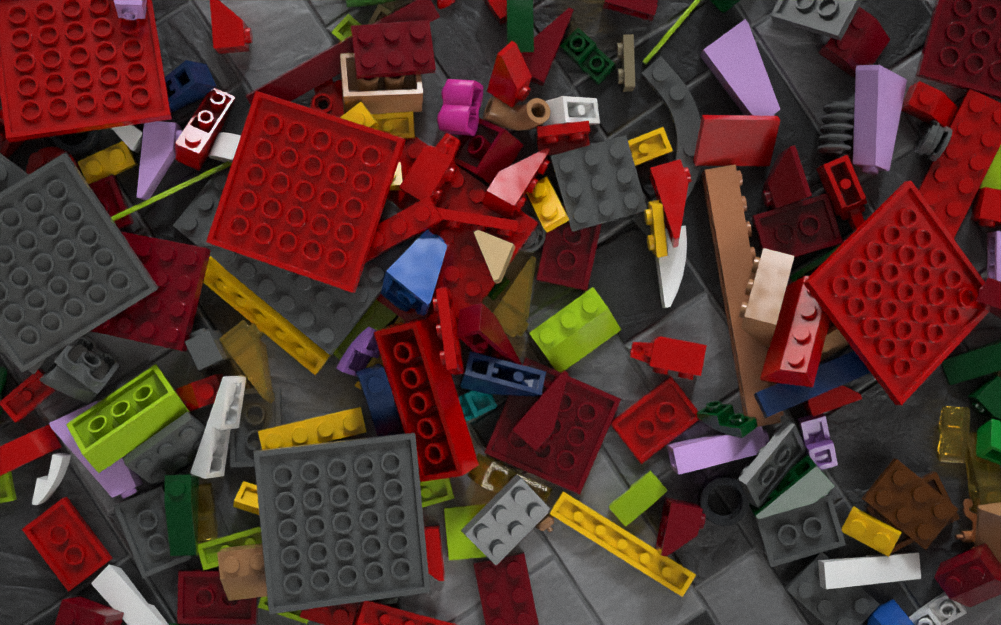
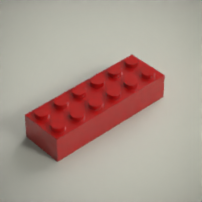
M433 315L391 324L375 331V339L405 433H415L420 482L463 476L477 467L479 463L452 375L446 370L445 366L442 367L440 350L444 349L441 340H438Z

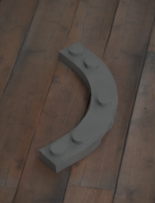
M661 56L644 70L641 76L664 102L675 125L677 137L675 161L681 159L683 167H688L691 175V182L688 184L687 200L695 185L701 167L695 166L693 162L701 119L688 88ZM644 212L636 214L631 218L646 238L647 235H651L650 225H646Z

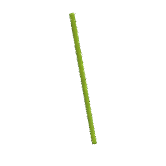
M694 0V2L688 7V9L682 14V16L676 21V23L670 28V30L664 35V37L659 41V43L642 61L645 65L652 59V57L658 52V50L664 45V43L670 38V36L675 32V30L681 25V23L687 18V16L693 11V9L699 4L701 0Z
M227 161L111 218L113 221H116L231 166L232 162Z

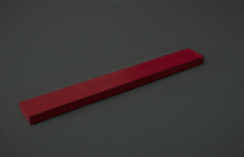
M413 0L372 24L422 20L432 22L440 16L431 0ZM349 36L246 95L247 100L252 104L255 92L259 91L291 102L341 73L340 54L353 53L352 37Z

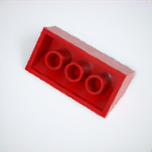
M804 276L786 287L777 325L762 369L761 381L806 387L814 386L831 319L803 284L809 276Z

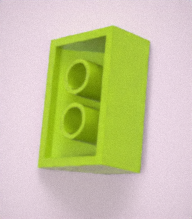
M592 287L529 332V335L556 371L562 372L621 331V328L609 308Z

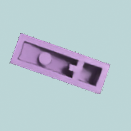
M163 121L144 123L136 198L145 201L150 199L175 160V142L183 132L181 130L182 127L177 123Z

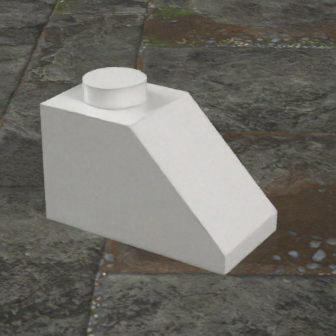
M561 96L545 101L550 108V117L542 124L543 126L589 121V125L600 124L597 98Z

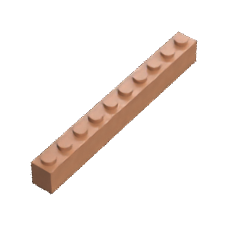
M736 164L706 169L701 173L743 414L744 416L756 417L758 426L781 423L780 416H783V411L764 418L754 397L756 392L778 384L761 381L760 379L768 347L763 346L741 328L744 318L739 317L742 303H748L750 295L745 294L749 279L754 280L756 273L751 272L756 253L754 247H750L749 243L752 230L750 222L745 220L744 212L747 211V202L745 196H741L740 186L743 185L742 174L740 170L737 171Z

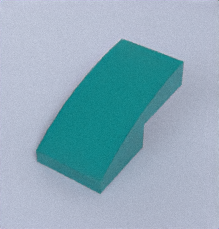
M471 390L458 397L466 422L497 407L492 394Z

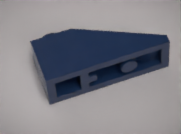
M185 60L165 77L170 112L173 113L200 100L216 87L207 64Z
M470 351L465 363L460 387L484 394L541 397L546 371Z
M378 363L356 371L355 373L377 437L404 434L384 367Z

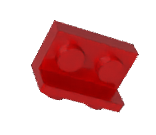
M589 121L537 126L538 152L548 148L550 149L548 156L589 146Z

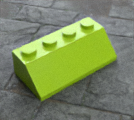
M155 364L67 423L66 426L82 455L100 473L186 412H189V410L157 364Z

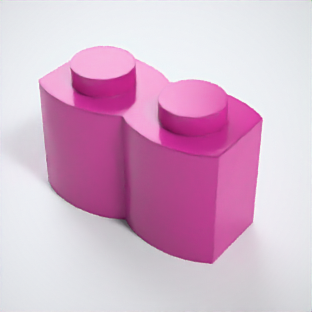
M447 79L441 92L443 106L437 116L439 130L448 134L475 136L479 123V109L483 100V85L475 80Z

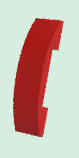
M50 424L0 446V476L62 447Z

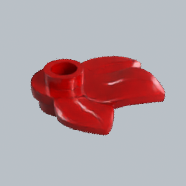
M331 78L314 88L315 95L310 102L311 109L339 118L344 115L341 80L333 82ZM322 101L328 102V107L324 110L319 108V104Z

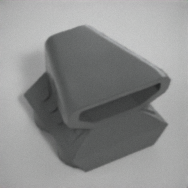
M83 335L65 347L39 381L89 405L120 365L112 354L100 351L96 348V344L91 338Z

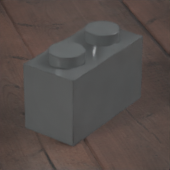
M205 328L191 333V339L185 341L198 371L210 370L233 359L221 332L218 330H211L210 328L205 330Z

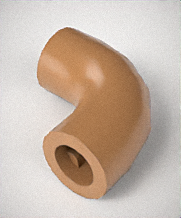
M492 96L485 107L483 120L506 129L517 131L532 130L549 119L550 108L540 98H534L523 105L516 104L511 108Z

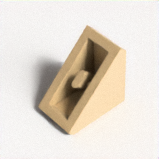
M480 230L475 231V237L494 282L498 284L502 282L516 247L510 242Z

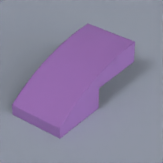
M370 327L366 328L351 343L336 368L341 372L356 376L355 372L364 369L371 356L378 359L380 351L374 332L378 330Z
M822 413L816 416L798 418L806 455H809L822 470L837 466L835 447L830 439L826 415Z

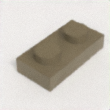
M634 34L623 35L621 43H617V59H622V68L618 69L617 78L618 84H622L623 92L633 91L635 88Z

